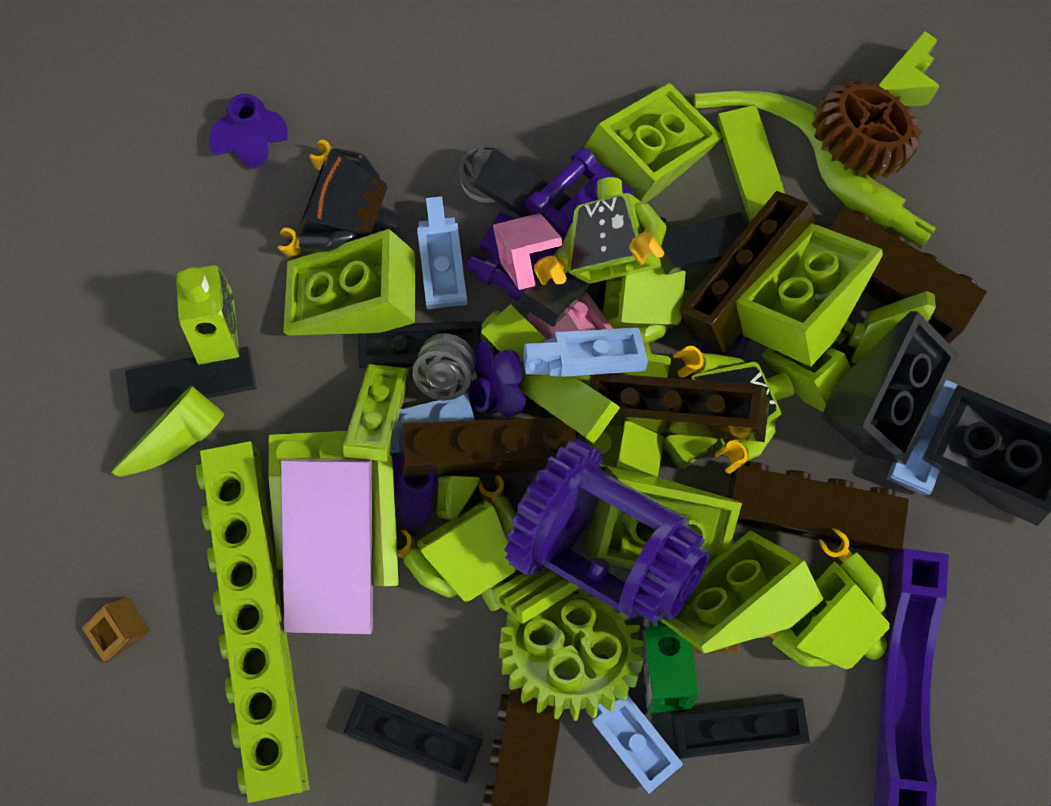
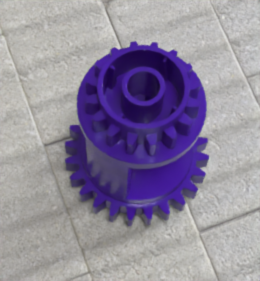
M576 439L575 442L569 441L566 448L562 446L559 448L556 458H549L547 467L542 471L539 470L536 478L528 487L522 501L519 503L516 517L511 521L514 528L506 537L510 542L504 549L508 553L505 560L509 562V565L531 576H534L536 571L541 572L545 566L631 619L639 614L655 624L658 620L661 621L663 616L669 620L674 619L691 597L706 568L709 552L701 548L705 542L703 536L689 528V520L686 517L602 471L603 466L600 465L603 457L600 456L601 451L579 439ZM599 498L656 530L637 558L626 583L608 573L610 564L605 559L596 557L591 563L570 550L588 524Z

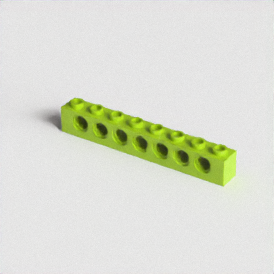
M251 441L200 451L202 464L196 465V476L200 489H205L207 505L202 506V520L206 531H211L213 547L207 549V557L211 572L217 573L219 589L213 591L215 611L218 616H223L225 632L219 634V646L223 659L229 660L231 676L225 678V691L228 702L235 704L237 721L231 723V735L234 747L236 749L241 748L243 766L237 769L239 790L241 794H247L248 803L308 791L310 786L287 632H284V611L260 450ZM232 483H240L241 491L239 496L233 501L225 502L223 499L225 488ZM237 524H246L247 534L245 538L239 543L231 544L229 541L230 530ZM244 565H251L253 569L251 581L245 586L238 587L235 583L237 570ZM256 607L259 612L257 625L250 630H244L241 626L243 612L248 608ZM261 650L266 658L265 666L259 673L252 675L247 669V659L252 652ZM265 693L272 701V709L266 718L259 719L253 712V703L259 695ZM268 738L274 740L279 749L277 759L270 765L264 763L259 756L260 745Z

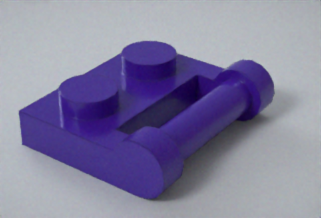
M580 147L572 154L571 162L544 189L530 195L525 203L533 215L541 213L561 238L564 239L573 222L574 210L577 206L598 200L597 181L615 176L599 164L595 156L588 149ZM582 173L590 179L559 211L551 206ZM622 182L623 193L633 195L634 191Z

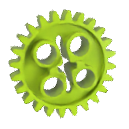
M580 589L578 594H570L523 624L508 613L507 625L501 629L500 642L502 643L499 644V658L504 659L502 660L501 672L503 675H510L509 688L511 690L523 687L521 693V701L523 703L534 697L538 699L536 710L538 713L542 712L547 705L554 706V718L558 719L563 709H570L573 720L577 721L580 709L586 708L592 718H596L598 704L612 711L615 697L625 701L628 696L629 687H636L639 676L637 672H641L644 660L641 657L644 641L638 640L640 627L639 625H630L631 618L623 613L618 614V610L605 604L595 596H588V592ZM573 621H575V622H580V623H583L584 625H574V624H571L570 622H573ZM535 641H543V642H546V643H548V644L542 646V645H536V644H534L533 642H535ZM604 654L607 655L609 658L601 659L596 657L595 655ZM567 674L574 679L563 680L558 678L557 675Z

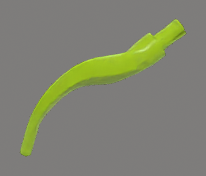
M722 91L693 94V107L695 109L756 105L758 109L780 116L796 125L808 137L815 152L821 177L827 187L847 208L864 213L873 224L883 230L890 228L919 249L923 248L936 230L935 226L923 221L903 207L906 199L874 181L867 173L858 177L854 169L849 168L844 171V164L838 160L831 161L832 154L828 151H822L821 146L823 142L814 137L816 129L812 126V123L814 121V113L817 110L816 106L786 95L762 91Z

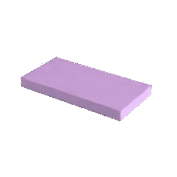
M284 458L281 461L284 632L371 634L373 631L372 460Z

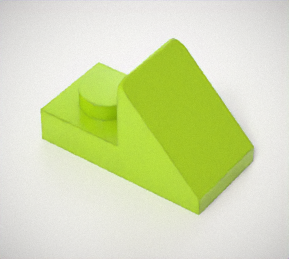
M925 31L878 87L883 90H889V93L894 97L901 96L900 102L905 106L929 104L939 89V85L925 75L924 72L934 60L929 54L938 40Z
M626 420L623 427L607 425L595 443L579 434V440L601 451L600 456L603 457L600 465L603 466L602 470H605L606 466L658 477L664 436Z

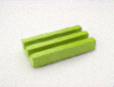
M544 566L541 572L536 571L534 576L522 573L493 590L494 602L523 624L577 591L580 587L565 578L563 579V577Z

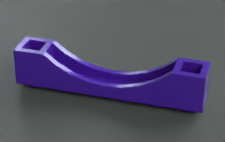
M904 548L890 555L886 620L890 625L889 630L884 636L887 641V648L883 654L874 806H936L937 781L931 747L930 694L936 639L947 599L949 554Z

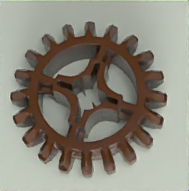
M860 78L855 82L845 79L842 84H835L832 89H829L818 103L812 126L816 129L814 137L823 142L821 146L822 151H828L832 154L831 161L838 160L844 164V171L849 168L854 169L858 177L867 173L873 180L880 175L888 178L891 174L898 173L900 169H903L916 153L917 147L920 144L918 138L922 132L916 127L919 120L910 115L911 107L905 106L900 102L901 96L894 97L889 93V90L879 88L875 81L867 85Z

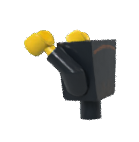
M319 140L316 146L323 155H309L319 173L298 230L303 232L299 236L288 227L280 231V235L285 239H293L290 245H280L277 247L287 257H296L302 251L330 252L344 243L369 236L373 228L379 231L390 229L395 233L401 220L400 213L382 206L388 186L384 181L380 180V175L364 154L341 148L331 149L330 144L326 140Z

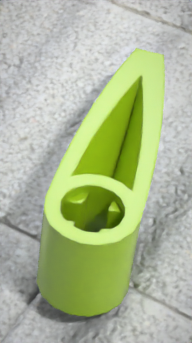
M190 386L116 464L111 473L119 477L155 468L170 461L196 442L202 441L218 425L225 413L196 388Z

